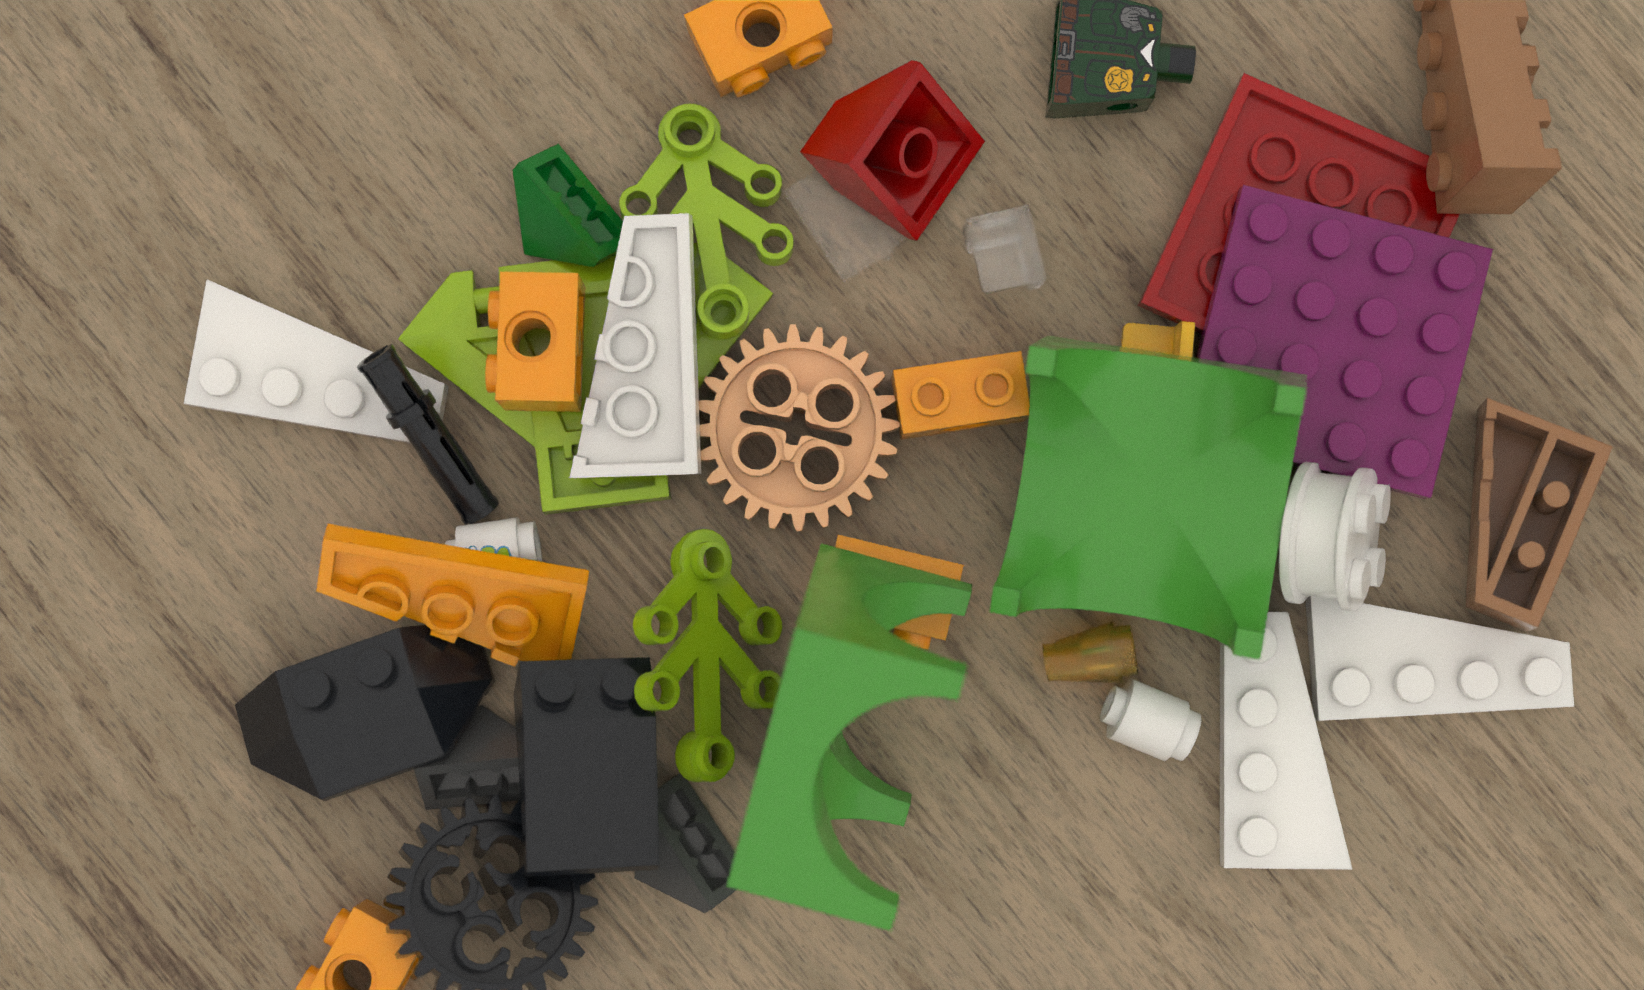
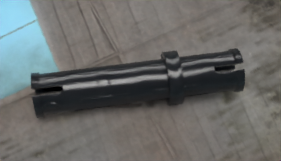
M393 344L378 349L357 365V369L360 373H363L389 411L386 415L387 421L393 429L400 428L408 438L431 475L452 502L465 525L468 523L473 524L491 513L498 506V499L484 483L464 450L434 409L433 405L436 403V399L430 390H422L396 353Z

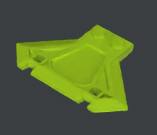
M693 243L699 390L704 383L705 377H709L720 363L719 358L729 352L774 294L726 257L731 285L741 289L748 299L749 320L745 329L734 338L721 340L709 336L701 328L698 320V301L706 289L697 243ZM616 255L595 267L556 260L498 267L499 285L500 272L578 273L585 285L581 412L505 411L495 400V393L487 392L485 381L486 359L488 354H497L498 329H490L489 326L481 327L479 314L488 313L490 291H499L500 286L476 289L473 270L450 273L398 338L405 346L535 447L542 512L545 515L671 499L669 475L569 478L573 458L577 456L583 427L581 420L586 397L589 398L596 365L594 358L599 334L603 332L609 303L607 296ZM725 306L716 308L711 315L716 323L722 325L731 323L736 316L731 308ZM538 328L525 333L519 344L520 354L533 357L543 353L549 346L550 332Z

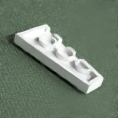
M689 213L624 216L607 296L609 303L603 332L599 334L594 358L596 365L589 398L586 397L581 420L583 427L577 456L573 458L569 478L701 474L693 218Z
M1268 612L1260 660L1233 655L1230 648L1220 642V866L1223 868L1352 870L1289 613Z

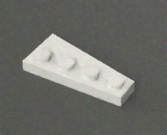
M206 280L184 404L410 443L400 428L393 429L386 419L389 411L363 373H360L357 369V365L374 352L210 280ZM406 367L422 390H430L436 399L433 407L443 421L449 386Z
M1308 596L1306 599L1312 704L1314 717L1317 721L1574 707L1570 643L1365 603L1357 611H1346L1341 609L1338 599Z

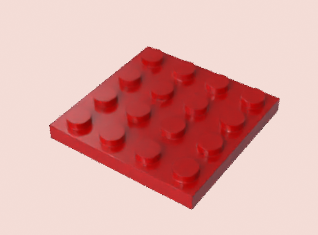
M1244 73L1237 83L1137 306L1177 324L1181 321L1195 322V332L1202 334L1238 190L1243 185L1450 238L1460 214L1437 213L1435 191L1429 190L1426 179L1429 155Z

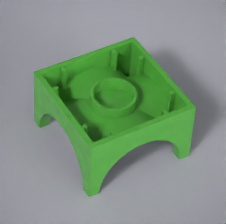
M1046 336L1030 345L1025 371L1030 381V405L1022 475L1005 557L999 576L993 586L990 612L1016 617L1023 612L1039 609H1080L1141 617L1196 631L1225 644L1230 648L1233 655L1260 660L1284 509L1307 388V375L1055 336Z
M820 544L793 634L726 887L891 931L898 909L900 894L885 889L873 882L856 867L840 845L830 820L865 819L904 827L912 794L885 783L866 769L849 748L842 730L868 710L894 700L929 696L958 701L966 675V664L921 649L889 631L908 620L924 615L955 614L965 616L972 593V584L826 544Z

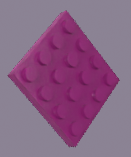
M1243 185L1238 190L1196 358L1307 375V388L1292 465L1299 467L1303 462H1314L1319 464V469L1325 474L1353 476L1356 470L1361 467L1371 468L1378 477L1377 484L1389 485L1391 491L1422 499L1431 498L1493 249Z

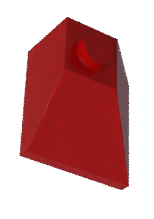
M911 60L835 101L800 153L834 190L908 239L917 241L985 143V140L922 63Z

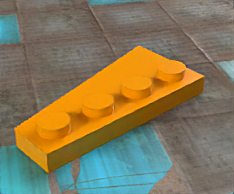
M327 524L322 544L316 591L395 622L405 616L426 624L431 629L430 635L453 644L457 637L481 645L491 649L490 658L515 667L519 660H571L586 594L589 570Z

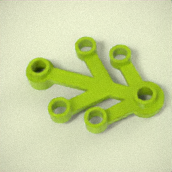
M682 104L669 110L662 118L658 129V138L662 151L639 182L623 191L619 199L620 213L623 220L624 216H636L627 209V206L632 200L642 198L647 200L651 206L646 213L641 215H657V198L683 167L687 191L670 214L689 213L692 215L706 289L701 294L697 305L699 324L709 336L726 340L738 336L747 326L749 303L744 292L738 287L731 285L720 223L756 246L758 258L769 266L783 265L791 258L794 238L786 226L779 223H768L712 186L708 163L744 184L746 198L750 203L758 207L771 206L780 198L782 177L779 171L768 164H757L722 141L719 121L710 110L697 104ZM692 129L699 132L702 137L694 145H685L678 139L679 135L685 130ZM764 177L770 179L775 187L766 194H760L752 188L751 184L754 180ZM777 236L785 241L786 247L782 252L771 253L763 247V242L769 237ZM725 306L731 308L736 316L731 323L722 325L712 319L713 311L718 307Z
M699 529L687 533L675 545L670 559L674 577L650 606L640 608L634 616L633 631L641 643L645 645L667 644L675 638L678 632L679 624L676 614L691 599L692 621L651 672L643 673L637 679L634 695L638 705L646 711H666L673 708L680 696L679 681L693 664L694 730L687 732L679 740L675 751V761L680 774L688 781L716 782L730 771L735 760V751L732 743L721 734L720 665L740 688L743 702L751 709L774 708L782 680L772 670L760 671L718 621V600L739 622L740 635L749 645H768L776 642L782 633V620L774 608L769 606L758 607L732 576V555L725 539L713 530ZM704 554L707 560V568L704 565ZM654 615L657 616L660 622V629L657 635L653 632L651 626ZM759 617L762 619L764 625L762 635L759 633L757 628V621ZM656 681L661 686L659 701L653 695V686ZM761 681H763L766 689L763 699L759 693ZM710 748H711V752H712V760H711V763H710V761H709V750H710Z

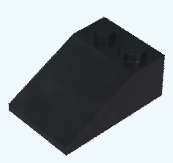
M650 657L519 661L513 696L526 877L658 870L659 825L656 712L642 709L634 695L637 679L643 673L651 672Z

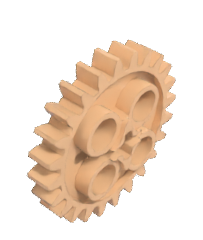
M790 324L787 340L782 343H778L772 331L767 328L764 329L763 334L764 348L756 350L751 343L743 338L740 340V347L744 356L742 361L737 363L724 355L719 358L723 369L728 374L725 379L721 380L708 376L704 379V383L716 396L714 401H699V411L710 416V423L700 425V438L710 439L711 446L701 450V462L716 461L719 466L706 480L710 486L725 481L730 483L731 487L723 499L727 506L737 502L742 497L747 499L748 503L744 518L748 521H751L763 508L769 511L768 521L770 529L775 530L780 524L783 514L792 515L796 532H802L806 515L814 513L818 523L824 529L828 527V509L834 506L847 518L853 515L848 497L852 494L868 502L871 501L873 495L864 482L867 477L884 481L889 474L876 463L877 456L891 457L896 456L897 453L896 447L882 441V434L899 430L900 422L882 418L881 414L882 411L895 404V395L876 396L874 390L885 379V374L883 371L867 376L863 374L862 369L869 356L866 351L857 354L851 360L846 358L844 354L847 346V337H840L830 349L823 346L822 327L815 329L809 342H801L796 324ZM770 374L784 377L791 387L788 399L777 407L762 405L755 398V387L758 381ZM839 389L847 393L853 403V409L847 418L839 422H830L820 416L816 409V402L824 391ZM749 411L778 421L791 422L794 413H802L805 415L806 426L809 428L846 434L851 437L852 442L849 446H841L806 435L801 436L798 445H790L787 443V434L782 429L744 423L741 420V414ZM755 435L769 438L776 447V456L773 462L768 467L760 470L746 467L740 459V449L743 443ZM825 450L836 458L838 472L830 482L814 484L803 476L801 464L804 457L810 452Z

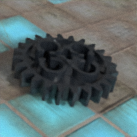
M493 795L487 804L485 813H480L477 805L470 797L466 798L462 803L461 819H457L447 807L440 809L437 813L440 831L422 822L415 832L423 848L404 843L398 853L411 866L410 868H392L387 877L393 883L403 887L402 892L387 895L383 900L384 906L401 910L402 915L387 925L386 932L391 934L406 933L408 939L395 953L396 958H406L416 954L420 960L411 978L415 981L432 972L437 976L433 990H446L450 985L457 987V990H522L523 985H526L529 990H547L543 973L559 982L565 979L569 974L560 957L563 956L573 960L583 957L585 951L572 938L574 935H589L595 929L593 924L579 917L580 912L590 910L598 905L597 898L583 895L580 891V887H583L595 878V873L526 877L520 799L508 814L502 811L499 795ZM472 827L477 829L474 839L477 843L473 848V855L481 859L487 853L490 846L497 843L508 844L518 853L519 868L516 872L510 874L502 873L496 870L490 862L483 865L477 872L482 880V885L489 895H495L500 892L504 896L505 903L498 909V912L509 932L514 931L523 924L520 907L524 900L537 899L545 904L550 913V924L546 930H531L522 940L524 947L531 950L535 948V951L546 954V958L533 956V958L523 957L519 961L518 966L513 968L510 979L506 977L509 967L506 963L510 959V950L501 947L495 952L491 962L485 964L475 963L464 954L462 943L465 933L481 931L487 934L493 942L506 933L499 916L493 909L485 912L479 909L477 902L485 894L482 885L476 879L473 871L468 873L460 882L463 888L461 903L453 906L444 905L438 902L432 895V878L440 874L453 875L460 864V858L456 855L450 854L448 856V853L438 851L437 847L449 849L450 846L460 848L465 839L470 837Z

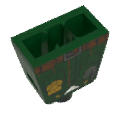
M1056 0L1045 118L1057 119L1147 111L1155 98L1157 81L1191 84L1195 68L1196 47L1192 45L1161 43L1163 14L1156 7L1130 0Z

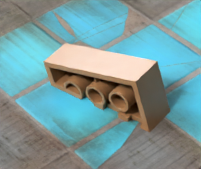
M1413 0L1415 11L1421 12L1423 31L1417 47V62L1419 69L1426 71L1427 94L1422 105V123L1424 129L1431 132L1432 154L1427 163L1426 179L1429 190L1435 191L1437 213L1513 214L1562 169L1558 148H1545L1541 128H1548L1552 122L1547 99H1534L1532 84L1534 76L1540 67L1536 46L1522 43L1520 36L1524 32L1529 18L1526 1Z

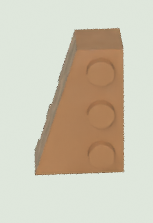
M1485 399L1477 409L1466 608L1525 632L1539 627L1613 446L1495 400Z

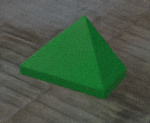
M559 144L539 152L515 166L512 171L524 255L595 267L616 255L623 220Z

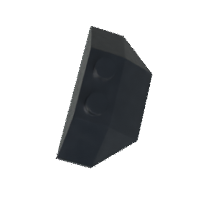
M426 625L408 626L384 632L277 670L235 704L250 763L323 801H327L445 759L449 756L471 721L483 696L488 694L496 681L486 648L460 637H457L454 644L430 635L431 629Z

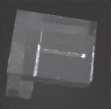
M1029 204L966 219L962 231L967 252L974 255L981 289L985 294L1027 285L1028 290L1041 288L1046 280V275Z

